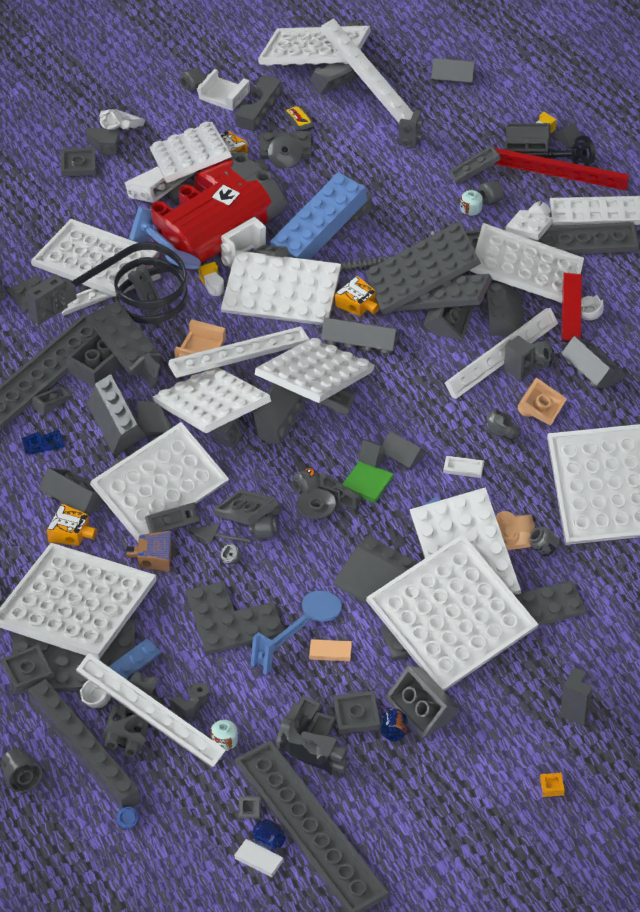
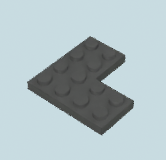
M224 581L185 590L206 655L253 644V636L258 632L268 639H274L284 631L274 602L234 611Z

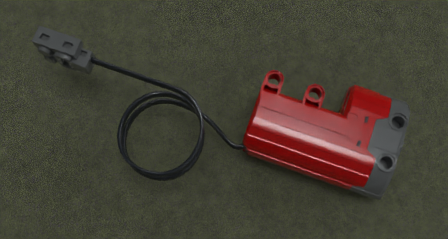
M234 151L231 153L232 157L213 164L197 173L194 179V187L191 185L181 186L179 188L180 205L172 209L161 201L154 202L151 206L152 221L159 227L156 231L178 251H183L197 257L201 264L222 252V235L253 217L265 225L281 215L287 206V200L277 181L271 176V173L264 170L258 162L251 160L244 152ZM223 185L240 193L230 205L212 198ZM156 240L154 242L136 243L123 249L71 282L67 278L62 280L55 274L28 290L26 296L29 318L39 326L56 314L68 308L69 303L77 299V286L134 252L154 250L169 256L179 266L153 257L138 258L125 264L117 272L114 278L116 301L120 303L119 299H121L124 303L141 309L163 307L178 299L184 292L182 301L174 309L160 315L141 316L125 309L134 322L142 324L161 323L175 317L184 309L188 300L186 270L193 269H187L181 258L173 250L159 244ZM143 264L156 266L148 269L150 276L171 272L179 279L181 286L174 293L162 299L141 301L130 298L123 293L128 287L133 285L129 279L124 281L119 287L118 283L124 274Z

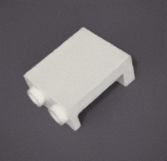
M214 69L199 84L197 88L199 99L234 111L250 92L249 80L243 78L239 84L219 78L218 70Z
M253 217L222 235V263L232 268L236 250L248 252L253 248L257 249L262 245H266V226Z

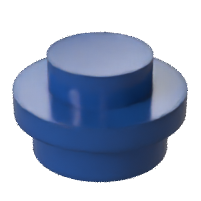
M123 807L117 813V822L123 828H132L138 822V813L132 807Z

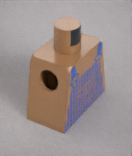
M171 531L140 535L138 546H127V558H138L139 568L170 571Z

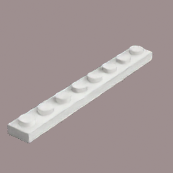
M333 18L322 25L320 28L322 33L399 123L400 119L410 120L413 115L411 109Z
M551 308L544 309L447 380L445 385L451 397L457 399L502 366L505 359V345L509 340L520 336L531 344L555 327L558 322Z
M300 326L170 359L168 365L175 377L178 378L294 348L309 340V338Z
M88 653L76 669V672L212 768H214L226 752L223 747Z

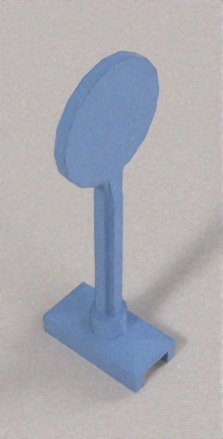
M139 206L129 239L137 242H147L150 235L159 244L173 250L181 258L187 269L200 268L201 261L197 257L183 251H178L152 226L151 207L150 209H145ZM166 255L168 261L179 266L172 258Z
M314 591L307 594L302 601L304 615L277 637L270 640L259 632L253 636L250 665L254 667L257 663L264 667L263 673L267 675L272 670L273 653L276 651V648L311 620L325 622L337 618L342 608L340 599L335 594L327 591Z

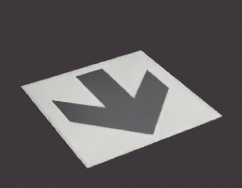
M223 185L212 198L230 205L240 193Z

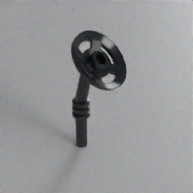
M582 135L574 140L571 150L525 151V154L544 158L548 157L549 159L551 157L553 159L555 157H572L574 164L585 163L584 166H589L595 161L596 152L592 140L588 136ZM583 140L585 143H578V141ZM587 148H589V159L586 158L588 154Z

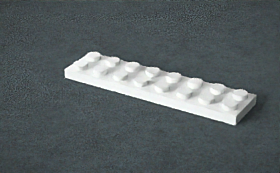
M640 196L550 198L552 226L634 222V225H640Z

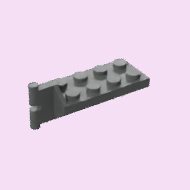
M116 301L87 315L86 320L129 375H141L147 382L148 387L154 389L159 374L160 364L158 362L161 360V355L122 305Z

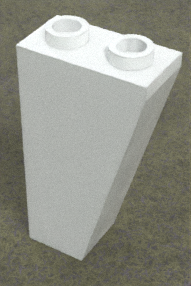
M157 166L125 182V186L130 198L154 203L194 175V173L166 183Z

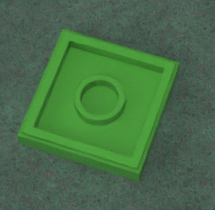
M359 461L343 485L360 494L363 499L376 503L394 478V474Z

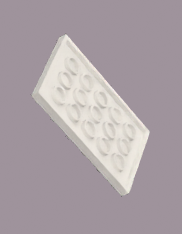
M341 26L359 49L362 48L371 32L370 26ZM321 27L277 28L258 58L259 65L265 64L266 66L273 64L303 65L305 63H312L317 65L320 63H349L322 33Z
M203 122L197 128L186 129L180 135H171L167 140L157 141L152 144L153 146L149 147L166 183L232 157L213 122Z
M70 219L31 260L32 266L73 281L137 242ZM154 250L134 252L82 284L116 297L114 278L117 272L125 264L143 257L158 258L160 256L159 252ZM136 268L131 269L121 277L118 287L128 279L130 272L136 271ZM133 285L128 287L123 293L125 294Z
M483 223L475 248L481 264L469 271L475 274H490L495 281H500L562 303L563 273L581 274L584 258Z
M236 250L221 312L323 326L324 317L330 318L341 272V264L291 257L282 258Z
M311 338L256 367L254 375L320 403L370 374L374 370L375 365L369 363L366 359L353 356L350 352H343L334 345H327L318 338Z
M219 367L206 370L201 374L192 375L190 379L178 382L174 387L161 390L157 395L153 396L154 402L159 404V406L204 433H208L271 402L269 394Z
M180 422L93 479L90 485L138 542L140 535L150 534L145 520L147 515L194 502L197 504L228 483L229 478L183 423Z
M486 487L410 509L425 558L463 534L514 595L521 594V589Z

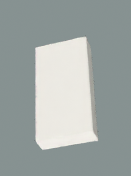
M446 456L443 473L481 478L484 461Z
M245 839L234 855L238 861L270 877H273L283 863V857Z

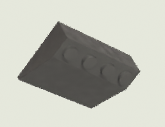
M367 535L356 547L334 580L333 585L368 604L366 598L418 564V562Z

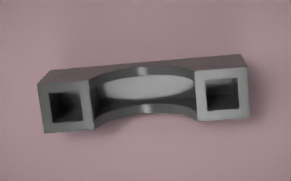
M265 75L261 77L256 84L257 97L260 100L256 103L240 107L235 114L236 127L255 131L257 127L261 126L262 119L268 116L271 106L274 107L276 99L282 96L283 87L280 79Z

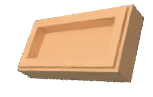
M311 639L309 659L350 661L352 641Z

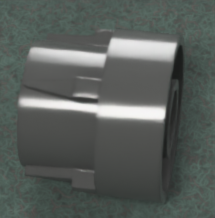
M19 747L5 753L0 760L3 777L14 792H27L33 789L42 778V769L38 762Z

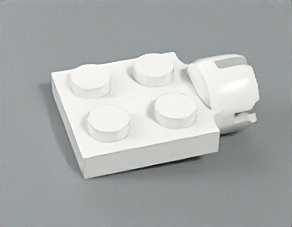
M117 109L103 110L99 116L102 127L108 130H114L118 127L136 129L139 126H143L145 119Z
M539 201L534 203L529 210H519L506 226V231L529 239L539 240L552 224L549 206L544 202L541 204Z

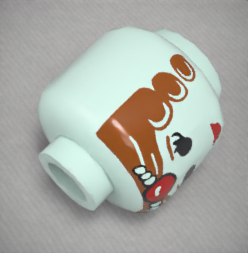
M474 190L462 193L460 197L461 212L468 216L479 214L482 210V195Z
M219 720L212 725L210 730L211 740L226 751L233 749L237 745L238 731L232 721Z

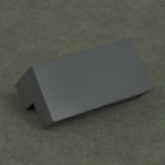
M433 58L431 79L473 83L476 64L473 61Z
M508 123L506 126L505 150L548 151L551 144L550 123Z
M574 667L563 685L560 716L584 726L590 716L593 687L585 684L586 672Z

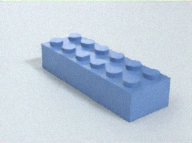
M338 172L270 241L271 245L286 246L291 258L310 260L368 201L365 187Z

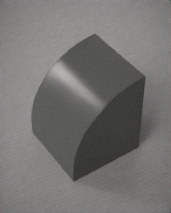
M576 123L554 133L557 140L567 148H572L574 140L578 136H582Z
M363 439L358 461L373 467L378 466L384 460V446Z

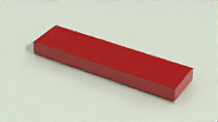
M563 273L561 342H570L574 336L581 338L582 274Z

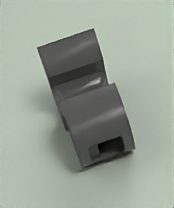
M202 682L192 684L188 688L189 701H185L182 697H175L171 699V710L185 721L195 718L197 712L200 711V706L207 704L209 701V687Z

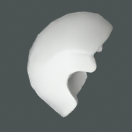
M597 295L582 297L581 318L587 321L598 319L604 311L603 300H600Z
M89 680L84 683L80 690L82 702L93 709L102 708L111 699L110 695Z

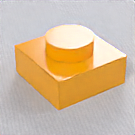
M562 773L540 774L543 797L564 795L565 789Z

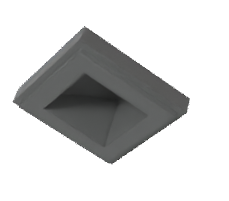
M239 796L238 818H260L261 797Z

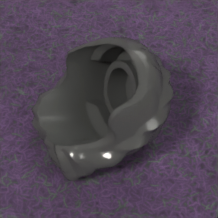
M494 408L487 415L486 420L489 430L495 436L516 439L520 436L521 429L519 426L512 424V416L510 414L503 413L498 408Z

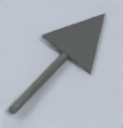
M220 524L188 529L209 544L212 543L214 537L247 543L251 542V539L218 534L217 530Z

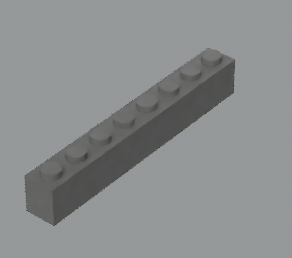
M45 679L29 688L28 693L31 705L120 810L123 807L133 808L140 804V793L137 786Z

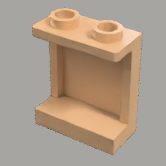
M192 319L189 323V333L181 347L174 349L175 358L222 347L226 341V328Z

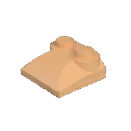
M535 378L520 400L518 410L525 417L534 416L551 426L567 398L538 378Z
M508 511L499 512L496 515V520L506 549L513 550L531 547L530 534L536 529L532 515H514Z

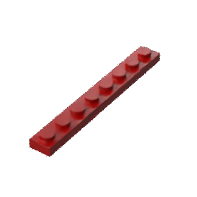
M495 148L501 160L494 163L496 165L625 191L628 188L629 174Z

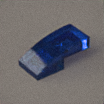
M59 429L43 436L38 431L21 438L26 454H36L65 447Z

